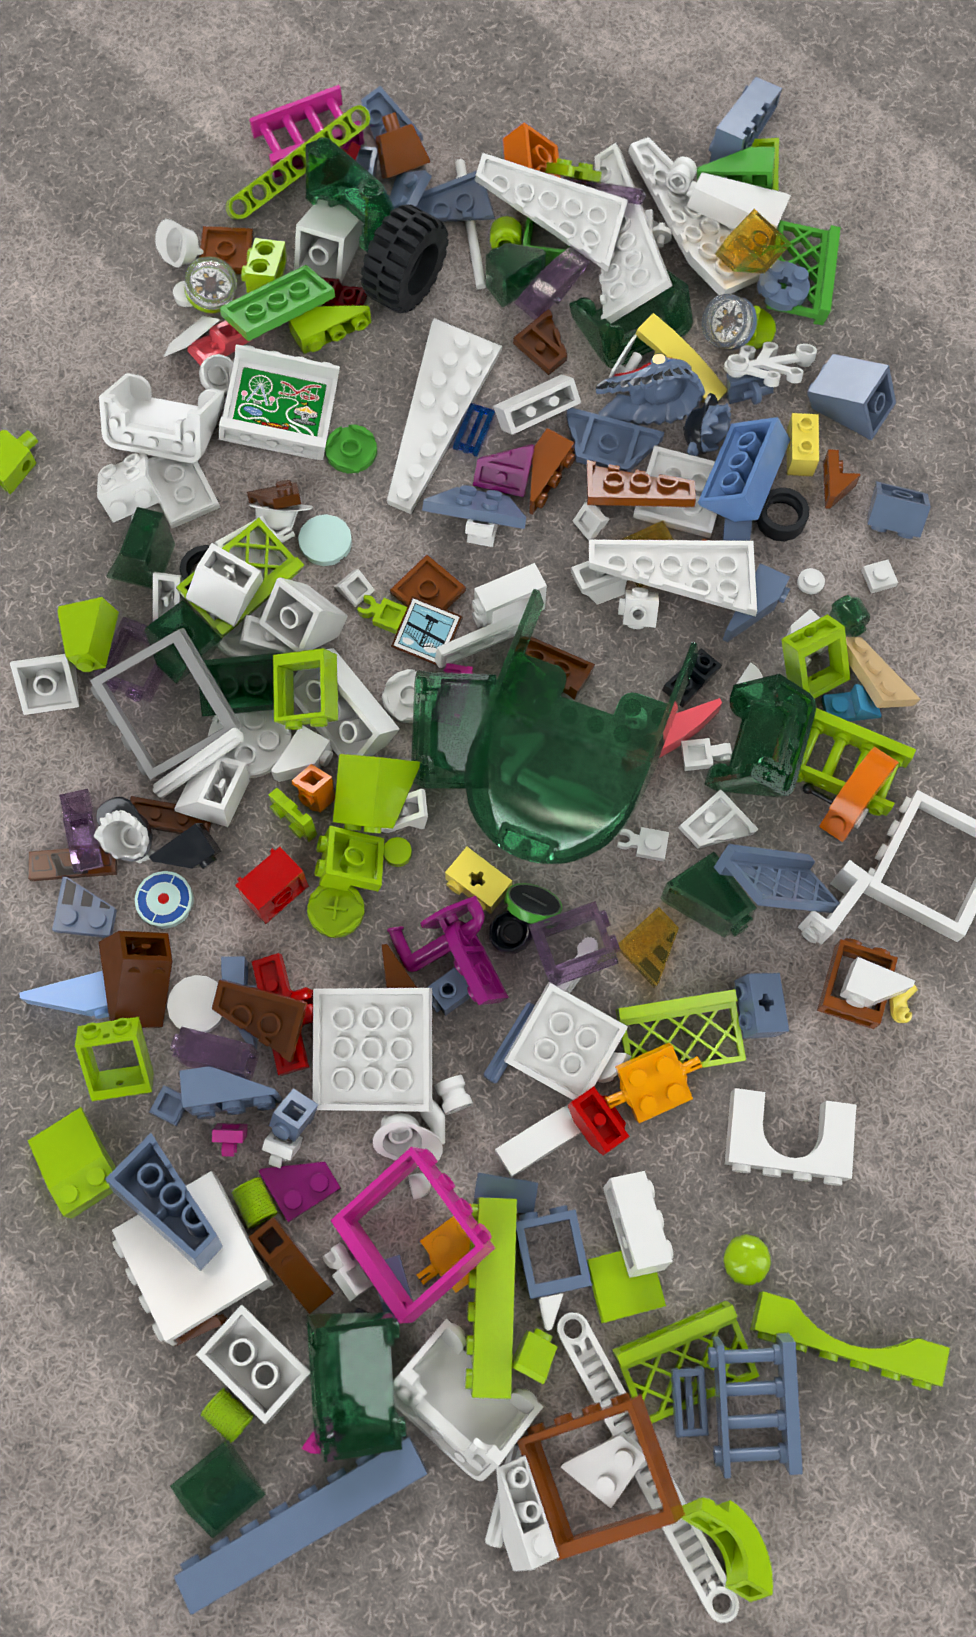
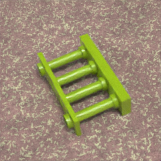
M810 705L802 722V725L806 726L809 731L797 759L794 761L788 758L781 772L786 773L787 777L792 781H805L838 795L846 782L832 776L844 747L852 745L859 748L861 752L853 772L866 755L876 747L899 762L885 785L867 806L870 814L887 816L895 804L887 800L886 796L897 769L908 766L913 759L916 749ZM826 734L833 737L835 742L822 772L806 766L818 736Z

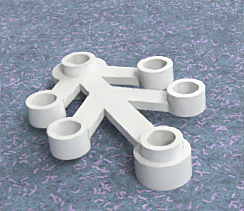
M773 342L763 343L761 353L754 360L756 349L752 346L744 345L741 346L739 354H733L728 357V360L724 363V370L735 378H740L746 374L763 378V383L769 387H777L779 385L780 374L787 375L786 380L791 383H800L804 373L803 370L797 367H788L784 364L797 363L802 367L811 366L815 361L817 348L810 344H799L795 354L776 356L778 345Z

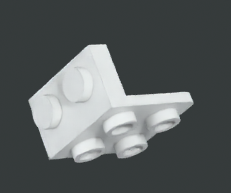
M145 453L131 454L124 461L116 465L109 464L104 466L98 473L97 498L113 523L161 502V496L148 476V457Z

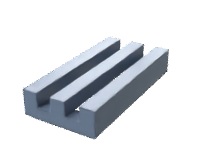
M702 1366L696 1368L685 1367L683 1369L671 1368L675 1436H708L704 1368ZM691 1376H696L700 1428L694 1427ZM680 1377H684L687 1429H683Z

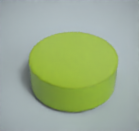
M394 837L385 843L384 858L389 865L401 867L410 861L412 849L406 839Z

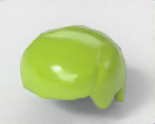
M749 1234L733 1238L724 1252L723 1261L726 1273L735 1282L746 1286L760 1283L766 1277L771 1266V1255L767 1245L759 1237Z

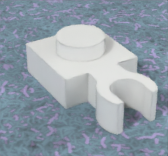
M641 827L640 834L637 835L628 829L620 830L619 835L628 836L630 841L627 843L618 842V848H637L636 857L664 862L669 832Z

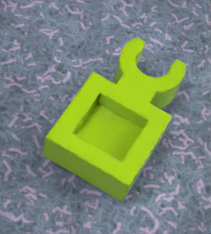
M364 595V603L371 606L368 609L358 607V615L362 618L373 617L372 623L374 626L396 634L407 607L383 598L381 604L376 603L372 596Z

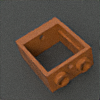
M840 939L834 946L817 1011L875 1029L881 1024L887 1000L872 1005V1009L867 1007L858 1008L848 1004L846 1000L831 996L842 955L852 959L860 957L893 972L895 971L898 957L890 955V952L883 948L874 947L870 949L864 947L860 941L855 939Z

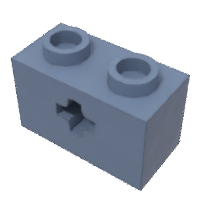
M752 973L734 980V989L736 990L740 1014L738 1021L742 1029L743 1039L771 1038L789 1032L780 973Z

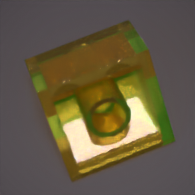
M754 208L730 233L714 254L734 272L766 273L792 243Z

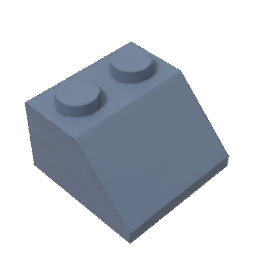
M876 481L867 516V525H871V529L878 532L895 531L898 536L906 539H912L913 536L920 538L931 508L928 494Z

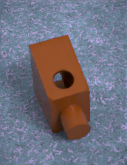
M396 112L381 117L386 133L376 136L375 140L383 179L431 163L412 124L400 127Z

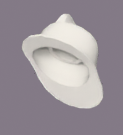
M165 219L159 224L155 243L165 262L179 268L182 265L193 263L197 255L203 254L204 250L198 247V238L194 231L182 227L180 224L169 219Z
M249 504L250 507L255 508L256 519L263 516L269 528L275 533L284 530L288 526L293 528L298 511L313 508L310 505H295L271 509L269 507Z
M398 1113L391 1116L384 1115L381 1120V1127L375 1132L373 1137V1147L377 1153L396 1161L412 1146L424 1150L428 1149L437 1161L440 1159L443 1148L439 1137L421 1127L413 1116L406 1113Z

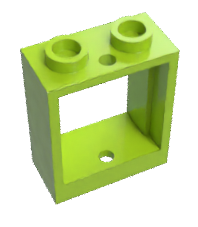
M828 614L781 639L788 691L804 704L850 680L845 626ZM828 645L830 666L807 677L805 657Z
M321 648L273 655L274 722L285 725L287 730H300L302 725L310 724L312 727L328 726V722L338 721L337 654ZM320 668L321 712L294 715L293 671Z
M139 1017L120 1018L101 1023H88L77 1027L75 1049L91 1101L152 1092L154 1071ZM133 1040L139 1061L138 1066L99 1071L92 1046Z

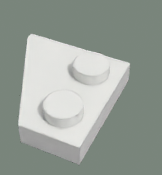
M721 789L678 827L697 849L753 835L758 830Z

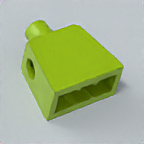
M7 430L0 431V486L9 494L14 492L36 465L30 449L38 443V440L29 430L25 431L17 439Z

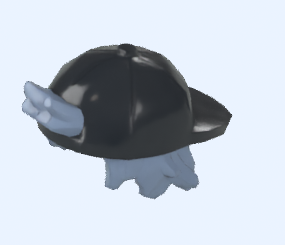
M712 393L707 395L703 407L691 411L686 418L685 426H683L685 441L688 445L687 453L689 455L698 457L699 454L718 450L719 446L716 444L725 439L731 426V408L727 403L725 405H718L717 397Z

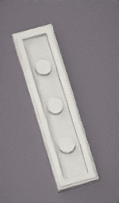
M532 606L437 647L435 662L439 668H442L447 663H454L514 637L520 632L528 631L534 628L538 612Z

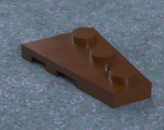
M522 632L518 634L509 649L510 655L516 650L557 682L559 684L558 689L574 700L589 679L595 664Z
M220 979L211 1009L240 1029L246 1030L259 1039V1042L267 1047H271L280 1053L283 1058L291 1062L293 1061L308 1002Z

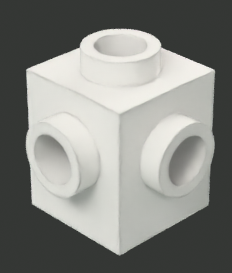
M641 587L626 590L625 599H619L618 615H623V625H628L632 629L656 628L659 594L648 592L647 589Z

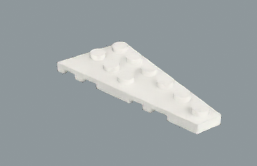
M482 153L475 177L477 183L593 263L608 271L627 205V199Z
M589 540V569L756 617L757 599L753 541Z

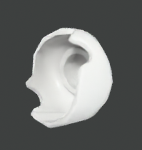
M221 354L207 357L199 369L200 381L204 388L224 391V395L227 394L234 364L233 361Z

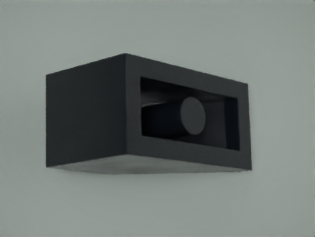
M197 823L154 852L149 858L152 862L190 869L201 866L202 869H205L217 861L215 856L221 852V849L203 823Z

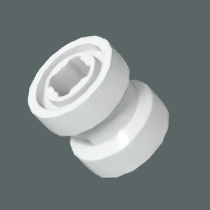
M679 157L674 161L666 177V185L672 192L684 193L688 190L697 172L695 162L688 157Z
M462 1075L445 1079L434 1086L437 1095L442 1097V1108L445 1115L455 1113L473 1104L470 1095L464 1090L465 1081Z

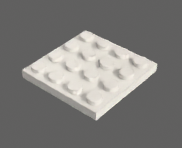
M432 988L313 989V1101L319 1104L317 1110L432 1111Z

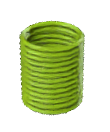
M260 1177L241 1184L231 1192L243 1219H245L244 1222L248 1225L247 1228L256 1227L264 1221L273 1218L278 1213Z
M222 1388L203 1409L201 1417L203 1416V1419L207 1420L210 1425L212 1424V1427L219 1431L221 1436L224 1435V1438L229 1443H232L243 1432L244 1428L248 1426L254 1414H251L247 1408H244L240 1401H237L233 1395L228 1393V1390Z

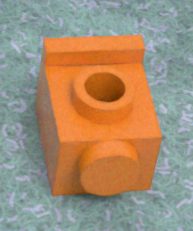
M312 764L292 780V785L298 788L299 800L312 811L321 813L335 800L332 776Z

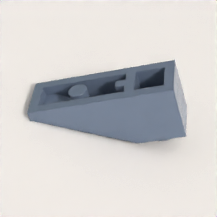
M760 563L755 572L756 617L735 611L725 631L723 640L726 642L730 641L775 610L778 602L784 603L790 591V588L786 587L790 577Z

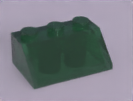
M281 653L203 660L235 714L274 710L273 655ZM199 687L202 717L217 716Z

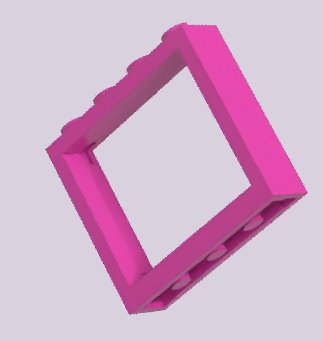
M412 1146L330 1220L399 1323H413L495 1249V1246L490 1241L492 1238L490 1232L483 1224L476 1222L471 1215L473 1209L465 1199L459 1198L453 1190L455 1188L454 1182L448 1175L441 1173L437 1168L435 1156L428 1149L424 1150ZM419 1167L475 1247L413 1302L358 1221L412 1171Z

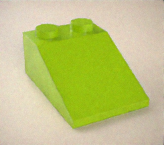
M82 1107L27 1140L47 1188L64 1217L73 1219L113 1193L105 1179L116 1166Z

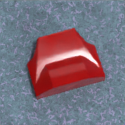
M593 1086L568 1104V1108L574 1123L588 1143L604 1156L630 1136L625 1130L626 1122L615 1107L612 1109L608 1107L605 1101L607 1095H600Z

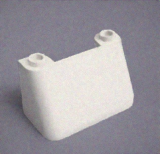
M126 373L99 396L102 437L107 445L115 449L194 463L204 454L223 411L224 391L206 389L198 397V406L152 398L150 384L144 377Z
M445 1319L388 1388L387 1396L400 1412L473 1479L484 1481L501 1464L543 1406L537 1402L536 1396L527 1389H514L511 1392V1399L472 1398L471 1389H465L466 1368L471 1369L472 1357L466 1355V1351L463 1350L466 1346L465 1333L460 1326Z

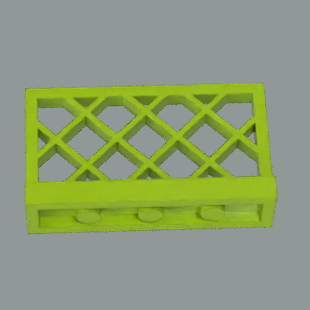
M257 518L222 548L227 552L233 547L245 548V562L255 568L264 569L263 582L235 627L244 620L246 615L253 613L269 599L278 578L291 580L304 567L298 557L295 558L260 518ZM257 527L266 536L265 545L249 544L250 533ZM246 537V543H239ZM269 540L273 543L274 546L269 545ZM249 548L265 550L264 564L249 563ZM269 550L280 551L287 560L281 565H269ZM268 569L274 570L268 575ZM195 571L176 587L185 599L188 592L185 588L191 583ZM188 601L213 629V633L220 640L235 628L219 618L214 621L206 610Z
M736 990L615 1009L619 1022L625 1025L639 1024L647 1030V1033L638 1045L628 1038L626 1030L621 1038L624 1053L631 1056L630 1060L636 1056L638 1051L643 1054L647 1051L641 1047L650 1034L665 1044H672L671 1041L681 1029L694 1038L685 1052L673 1045L674 1050L682 1055L679 1059L681 1063H683L685 1058L687 1060L692 1059L688 1054L697 1041L710 1050L706 1059L701 1062L702 1068L747 1061L738 1021ZM718 1010H730L731 1022L726 1030L712 1021ZM712 1011L708 1018L702 1014ZM696 1014L706 1021L697 1035L683 1026L689 1015ZM683 1016L679 1023L673 1019L675 1017ZM662 1019H667L676 1025V1028L667 1040L654 1031V1028ZM654 1021L651 1027L644 1024V1022ZM709 1024L722 1033L714 1047L700 1038ZM732 1027H733L734 1036H732V1035L729 1033L730 1030L732 1029ZM726 1036L736 1043L738 1056L726 1057L717 1051ZM629 1044H631L633 1047H635V1050L633 1051L632 1054H631V1051H630V1045H629ZM714 1054L720 1057V1059L710 1060Z
M725 1300L612 1349L631 1397L638 1395L636 1388L642 1390L643 1400L647 1392L662 1398L659 1411L649 1415L652 1423L674 1414L673 1405L666 1408L668 1401L673 1403V1398L670 1397L672 1392L671 1379L665 1394L649 1388L655 1371L671 1377V1372L658 1367L662 1354L670 1351L679 1355L675 1366L678 1369H681L684 1358L700 1364L704 1369L707 1367L714 1370L707 1363L708 1348L713 1347V1337L718 1335L719 1330L730 1324L735 1336L731 1347L729 1348L724 1345V1350H736L738 1344L740 1349H749L736 1319L735 1309L728 1301ZM712 1333L710 1339L704 1337L705 1335ZM700 1339L708 1343L702 1360L686 1354L691 1341ZM683 1345L681 1351L675 1349ZM654 1358L653 1364L646 1362ZM746 1363L749 1371L739 1376L727 1372L730 1364H725L726 1376L732 1378L726 1381V1383L748 1382L759 1377L760 1375L755 1363ZM639 1364L651 1368L644 1386L632 1381L628 1369ZM696 1376L692 1382L693 1405L698 1404V1394L695 1395L697 1390ZM680 1377V1381L683 1382V1383H684V1378H683V1377ZM715 1386L710 1389L706 1388V1400L716 1396ZM683 1400L681 1401L682 1410L686 1409V1403Z

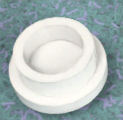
M809 568L799 574L797 584L804 593L817 594L823 589L825 578L820 571Z

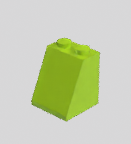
M339 754L333 822L343 823L344 829L361 831V826H364V832L381 833V828L393 829L420 768V762Z

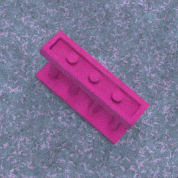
M336 85L249 118L253 137L257 138L263 135L272 151L269 154L271 167L305 142L295 125L296 122L308 118L315 133L324 128L317 114L330 110L335 119L343 114L339 107L343 105L340 86ZM359 120L353 122L354 124H356V125H358V126L361 125V123H360ZM286 127L295 144L285 149H281L273 134V131ZM340 128L332 130V136L336 140L342 139ZM363 130L336 151L341 152L342 148L347 150L352 141L358 145H363ZM314 141L312 144L313 152L316 155H321L323 147L320 142ZM294 156L292 165L298 170L303 168V161L300 157ZM274 171L273 175L275 178H277L279 176H282V173L279 171Z

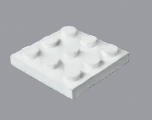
M654 445L646 473L652 477H658L660 474L694 480L696 493L695 507L636 506L633 518L710 538L717 514L701 507L698 501L715 461Z
M548 982L504 1061L574 1100L595 1086L628 1027Z

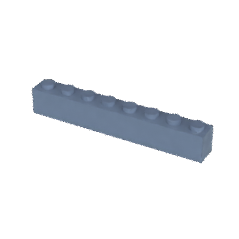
M401 1434L384 1443L385 1451L376 1456L373 1451L355 1460L358 1466L347 1473L344 1467L326 1477L329 1484L317 1490L315 1484L299 1493L300 1501L288 1507L286 1502L280 1504L268 1512L271 1518L260 1525L258 1520L255 1519L239 1529L241 1536L230 1542L226 1536L210 1546L211 1554L202 1559L196 1554L180 1564L182 1571L177 1573L174 1579L190 1614L196 1613L427 1475L428 1470L411 1436L403 1439Z

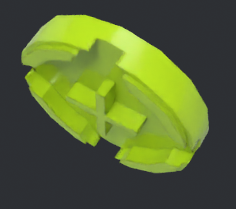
M351 885L347 891L318 886L308 900L307 916L312 927L321 935L330 938L345 937L353 933L360 926L365 914L364 901L360 892Z

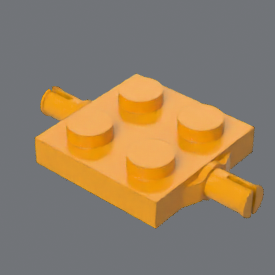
M670 1043L664 1044L615 1066L620 1079L621 1091L605 1097V1101L610 1109L626 1102L631 1107L636 1121L642 1123L693 1099L687 1084V1074L702 1068L701 1061L698 1056H695L681 1063L676 1056L673 1045Z
M454 1216L420 1240L429 1254L431 1264L416 1275L420 1279L430 1272V1274L420 1280L424 1286L436 1275L439 1274L442 1277L470 1252V1238ZM469 1273L452 1287L455 1293L469 1284Z

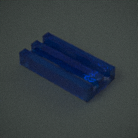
M471 403L454 441L453 449L457 451L460 449L463 450V453L468 454L469 452L473 456L478 457L494 419L495 410ZM474 411H477L479 413L466 444L462 443ZM484 414H486L487 418L481 429L475 446H471L475 438V435L478 431V428L480 426V423L483 419Z

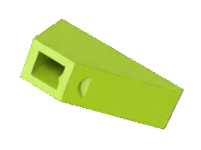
M317 306L301 316L288 321L290 332L303 354L316 352L323 345L332 341H340L347 334L356 330H364L372 323L369 306Z

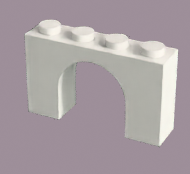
M738 1088L731 1092L725 1165H731L732 1171L750 1173L751 1168L763 1170L762 1175L769 1177H781V1172L793 1174V1179L798 1181H812V1177L824 1178V1184L842 1186V1181L852 1179L856 1121L855 1104L825 1101L820 1104L818 1139L815 1147L807 1156L790 1158L776 1152L765 1138L763 1132L765 1092Z

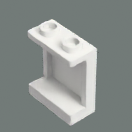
M849 860L830 883L844 894L839 900L840 904L826 919L816 911H811L798 926L802 931V936L812 943L818 942L822 945L835 932L874 877Z

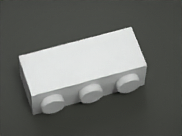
M561 374L493 407L502 431L513 435L580 404L581 400L574 378Z
M645 1171L610 1178L603 1189L629 1278L665 1270L673 1262V1248L670 1241L666 1240L663 1232L664 1220L661 1211L657 1210L653 1199L655 1191L652 1182L647 1180Z

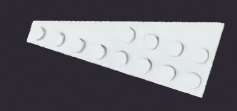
M616 143L595 156V170L602 172L600 182H598V190L628 200L608 271L601 268V275H599V282L602 285L600 302L603 305L601 319L606 326L672 286L623 155Z
M435 318L433 319L387 497L388 505L409 514L413 512L502 352V346Z

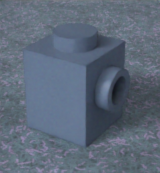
M455 967L427 987L432 988L433 1010L436 1013L441 1010L445 1016L471 998L467 991L469 986L467 981L459 974Z

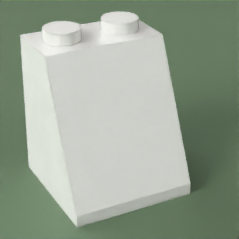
M318 199L296 224L294 270L307 265L320 277L337 278L342 284L364 235L366 212Z
M280 577L276 580L259 624L295 652L313 650L337 638L348 615L307 584Z

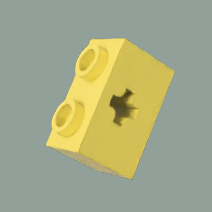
M792 413L787 427V435L790 438L787 447V475L813 476L819 462V414Z
M467 846L445 872V878L448 881L446 885L449 889L458 895L464 893L469 898L477 896L483 911L486 910L490 914L503 900L509 887L512 886L510 878ZM472 879L474 881L482 879V886L480 884L472 886Z

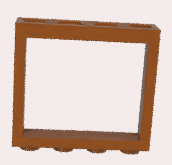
M628 1392L617 1395L610 1399L611 1405L601 1407L600 1402L582 1408L583 1414L573 1418L572 1413L569 1412L554 1418L555 1424L545 1427L544 1422L537 1423L526 1429L528 1434L517 1441L521 1455L526 1456L559 1555L557 1561L675 1524L685 1515L641 1394L631 1398ZM628 1411L663 1507L573 1535L541 1441Z

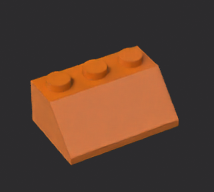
M525 122L503 138L506 161L544 173L546 172L547 162L557 163V158H559L558 146ZM550 174V175H553V176H556V177L561 178V175Z

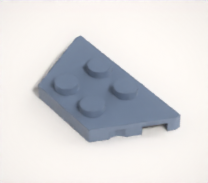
M575 408L566 410L571 441L574 442L575 460L578 463L587 465V460L595 461L596 466L608 468L609 464L620 466L621 471L631 472L653 451L654 445L658 446L663 441L664 432Z
M461 486L423 500L422 511L525 529L526 516L509 496L502 495L501 492L496 490L483 492L477 491L472 486Z

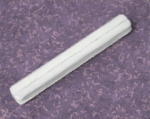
M232 728L154 783V794H157L159 798H164L241 744L244 737L243 733L238 728Z

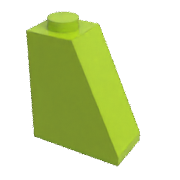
M103 597L58 606L57 613L66 658L83 672L106 668L119 611Z

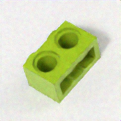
M255 238L252 248H249L247 252V265H243L241 279L246 284L247 293L283 276L287 262L284 241Z

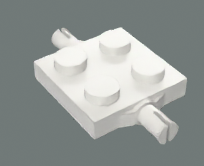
M263 516L259 517V518L265 523V525L269 528V526H268V524L266 523V521H265V519L263 518ZM254 521L217 540L214 544L223 548ZM290 526L278 533L270 529L281 543L295 537L294 532L284 536L292 530ZM258 527L250 533L249 544L265 545L266 536ZM246 537L239 543H246ZM269 540V545L274 546L273 543ZM233 547L229 551L230 554L245 562V548ZM249 548V563L264 564L265 550ZM269 550V565H281L287 560L280 551ZM256 568L261 571L262 578L264 579V569ZM268 569V575L274 570Z

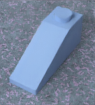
M103 971L19 993L20 999L27 1004L86 1016H95L96 1019L109 1017Z

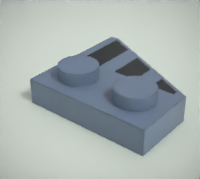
M63 876L52 930L57 933L106 938L113 934L117 910L70 878Z

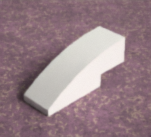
M568 1105L496 1148L495 1153L512 1178L579 1135L581 1131L574 1123Z

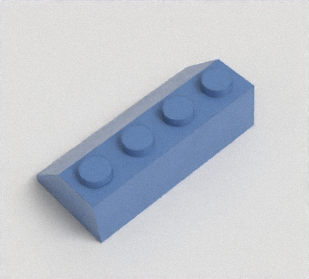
M778 417L731 424L698 503L701 507L734 522L758 520L790 442V438Z

